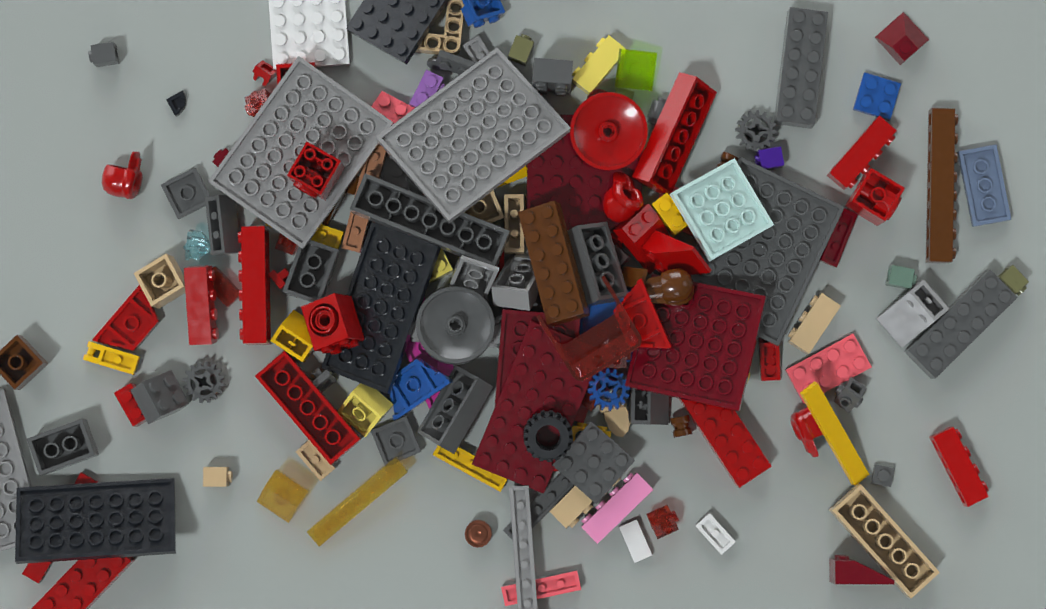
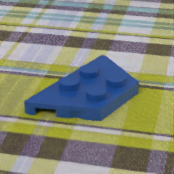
M422 359L414 360L398 371L390 394V401L394 404L393 420L400 419L451 384L453 380Z

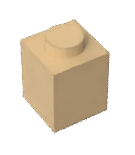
M203 467V487H227L229 483H232L233 473L229 471V467Z

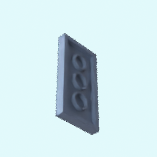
M997 145L958 151L957 154L972 227L1012 220Z

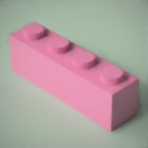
M630 473L623 480L625 484L621 488L615 487L609 493L611 497L606 502L602 500L595 507L597 511L593 515L589 513L582 519L583 525L581 527L597 544L653 491L651 486L638 473L634 475Z

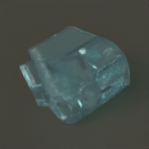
M190 229L187 233V243L183 247L186 250L185 260H199L208 253L210 241L202 231Z

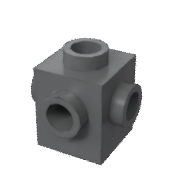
M850 377L844 385L841 383L834 393L837 395L834 402L847 412H850L854 407L858 408L864 400L862 396L867 388Z

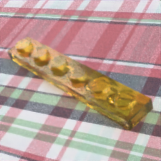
M395 456L312 526L307 533L320 547L403 477L408 470Z

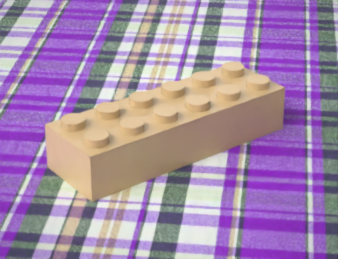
M861 484L854 486L829 509L887 576L894 580L895 585L906 597L913 598L940 573Z

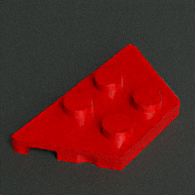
M641 278L636 282L637 284L632 290L626 294L624 300L613 310L628 347L673 348L645 283Z
M140 285L92 339L93 341L135 351L160 321L154 307L150 305Z

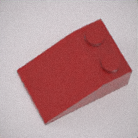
M649 203L644 204L629 220L621 222L613 231L642 267L648 269L647 273L651 274L655 270V265L645 257L646 253L641 247L655 230L668 236L669 234L661 218Z
M655 230L641 247L646 253L645 257L654 263L655 270L660 274L671 269H683L690 275L711 272V268L695 247Z

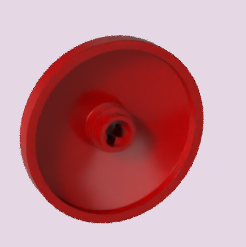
M604 92L589 97L576 109L570 123V140L576 154L586 164L600 170H616L631 164L641 154L647 141L648 127L644 113L632 99L619 93ZM609 128L611 130V134L606 135L604 130Z

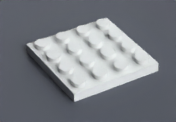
M269 0L273 70H276V64L294 63L298 56L307 62H315L317 67L350 65L348 30L346 29V0Z

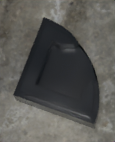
M183 90L166 99L176 117L183 112L186 105V96Z

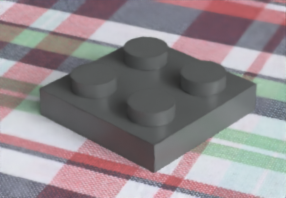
M196 168L161 184L178 219L205 207V198L210 197Z
M407 416L371 431L385 467L421 452Z

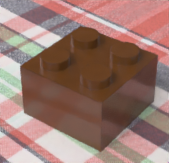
M16 335L0 350V375L14 390H21L48 365L46 360L21 335Z

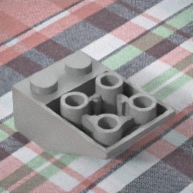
M923 279L876 319L902 348L934 323L949 308Z

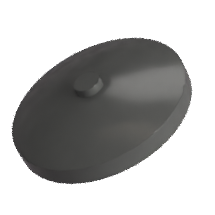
M446 287L434 292L423 302L416 319V331L421 346L431 357L446 364L457 365L475 360L486 351L494 335V316L489 304L481 295L465 287Z

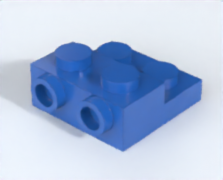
M462 0L464 7L461 8L467 25H474V28L483 26L485 21H489L490 24L495 23L505 13L500 0Z

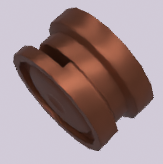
M474 520L465 529V539L473 547H483L491 540L492 531L489 524L485 521Z

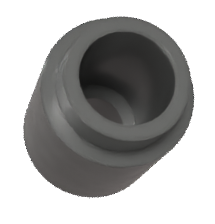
M658 97L657 100L652 101L647 115L648 123L656 125L666 99Z

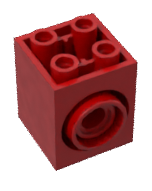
M306 141L287 177L297 189L315 199L320 197L326 201L345 166L339 159Z
M871 168L863 174L844 207L874 225L879 226L891 218L901 202V194L905 187Z
M333 293L301 306L314 351L335 355L341 353L343 348L356 347L359 345L358 342L365 340L351 296Z

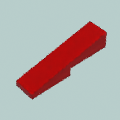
M758 337L761 381L781 380L779 346Z

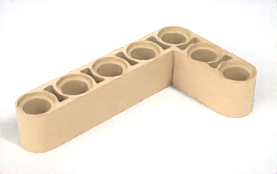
M462 0L448 1L444 35L427 33L416 53L438 55L439 51L443 50L458 55L461 50L464 16L461 10L455 13L451 10V7L453 5H460L461 8L464 7ZM452 23H456L459 25V29L451 31L449 26ZM436 40L438 45L435 48H430L428 42ZM450 42H455L457 44V48L454 50H449L447 48V44Z

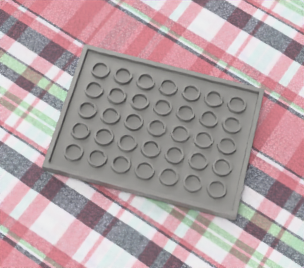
M496 48L378 135L376 139L442 216L451 223L567 135L571 128L506 56Z
M298 56L208 182L304 249L379 145L376 137L394 123ZM306 141L339 159L345 166L326 201L320 197L315 199L297 189L287 177Z

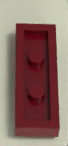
M846 208L843 209L819 261L837 268L858 214Z

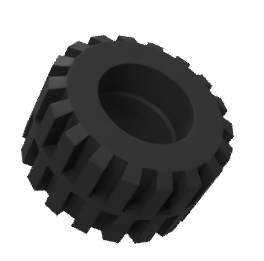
M542 410L540 411L541 413H535L532 418L528 419L523 433L524 444L527 451L534 458H539V461L547 460V462H552L554 459L557 461L561 456L564 457L571 448V443H573L572 428L567 418L563 417L561 413H555L553 410L546 412ZM546 425L556 427L560 433L558 442L552 446L541 445L536 438L537 431L541 427Z

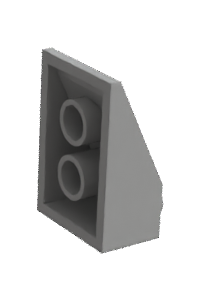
M510 255L491 286L493 306L531 310L539 291L529 256Z
M462 255L457 260L449 287H465L486 299L499 271V267Z

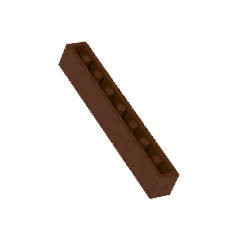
M932 108L928 111L926 263L949 264L956 257V249L953 248V240L956 239V229L953 228V221H956L957 216L956 209H954V202L957 199V191L954 190V183L957 182V171H954V164L957 163L958 158L957 152H955V145L958 142V134L955 133V126L958 124V114H955V109Z

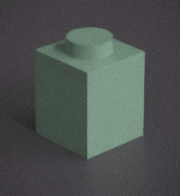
M896 265L889 266L885 285L907 290L911 289L916 283L917 275L914 274L915 269Z

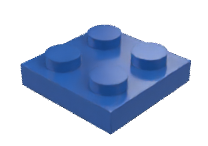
M864 72L853 110L875 117L880 115L883 119L889 121L901 83Z

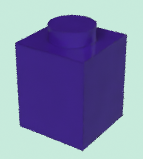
M781 146L758 150L756 152L757 156H754L755 164L767 170L784 166Z

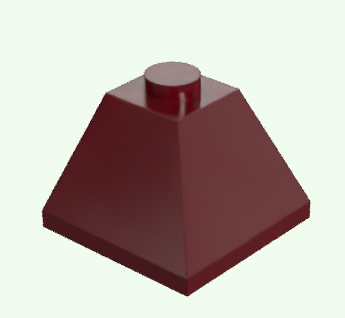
M904 12L875 37L900 66L929 41Z

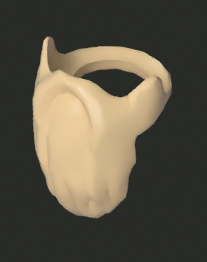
M627 402L624 405L619 403L618 410L613 406L610 412L608 407H605L602 411L599 404L600 412L604 414L609 430L618 437H624L630 427L629 413L626 409Z

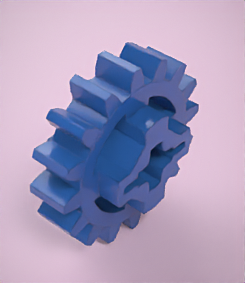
M609 368L606 369L605 373L599 370L598 376H592L594 381H589V386L592 387L587 390V393L592 394L589 400H595V407L600 404L602 411L605 407H608L610 412L613 406L618 410L619 403L621 405L626 403L623 398H629V394L625 392H628L630 388L625 386L626 379L622 380L624 374L621 373L618 376L616 369L613 373H610ZM600 381L601 388L596 391V385ZM606 387H608L609 389L612 388V392H605ZM621 389V396L617 398L616 392Z

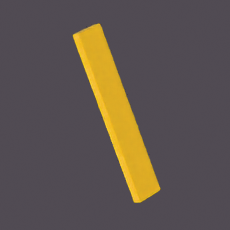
M813 382L801 391L800 395L850 483L856 486L870 474L819 384Z

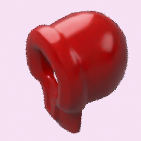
M133 151L131 153L128 168L110 164L105 166L101 183L103 189L108 194L126 199H134L138 195L143 179V174L140 171L142 161L140 152Z
M622 172L613 173V185L604 195L603 210L607 218L620 223L629 220L636 211L642 208L643 196L640 190L635 188L634 181L630 176ZM623 190H627L631 194V198H628Z
M808 407L799 412L791 414L790 422L796 437L802 441L806 452L810 453L812 457H818L819 454L813 439L823 434Z

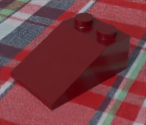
M834 555V558H829V582L833 584H894L893 579L855 560L849 559V556Z

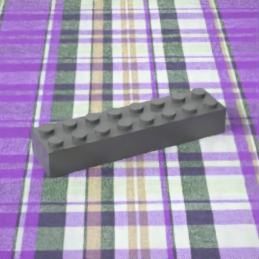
M366 173L350 207L351 212L355 215L438 245L441 249L460 257L463 255L496 267L510 237V231L466 213L461 214L449 223L428 198Z

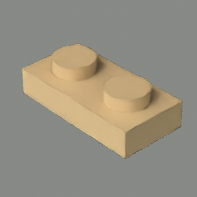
M310 440L296 451L298 456L320 481L336 469L328 463Z

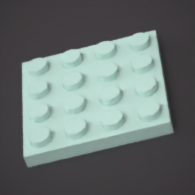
M735 158L670 194L709 262L774 225Z

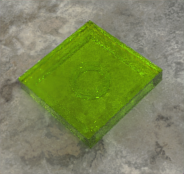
M619 49L615 87L652 91L657 53Z

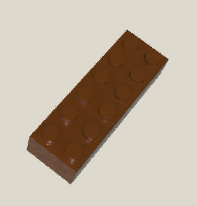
M551 201L518 212L547 325L554 327L590 316L561 204Z

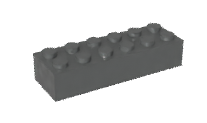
M790 7L787 11L774 123L778 125L812 129L815 125L828 12Z
M991 270L985 271L949 307V310L932 323L904 352L930 379H936L1018 297Z

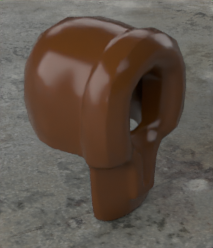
M683 269L667 270L661 273V276L652 277L645 281V286L653 304L665 303L671 306H680L688 303L694 295L693 279Z

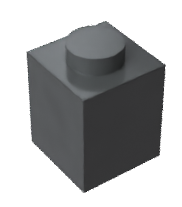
M114 42L90 45L91 51L88 52L89 60L96 67L120 64L117 45Z

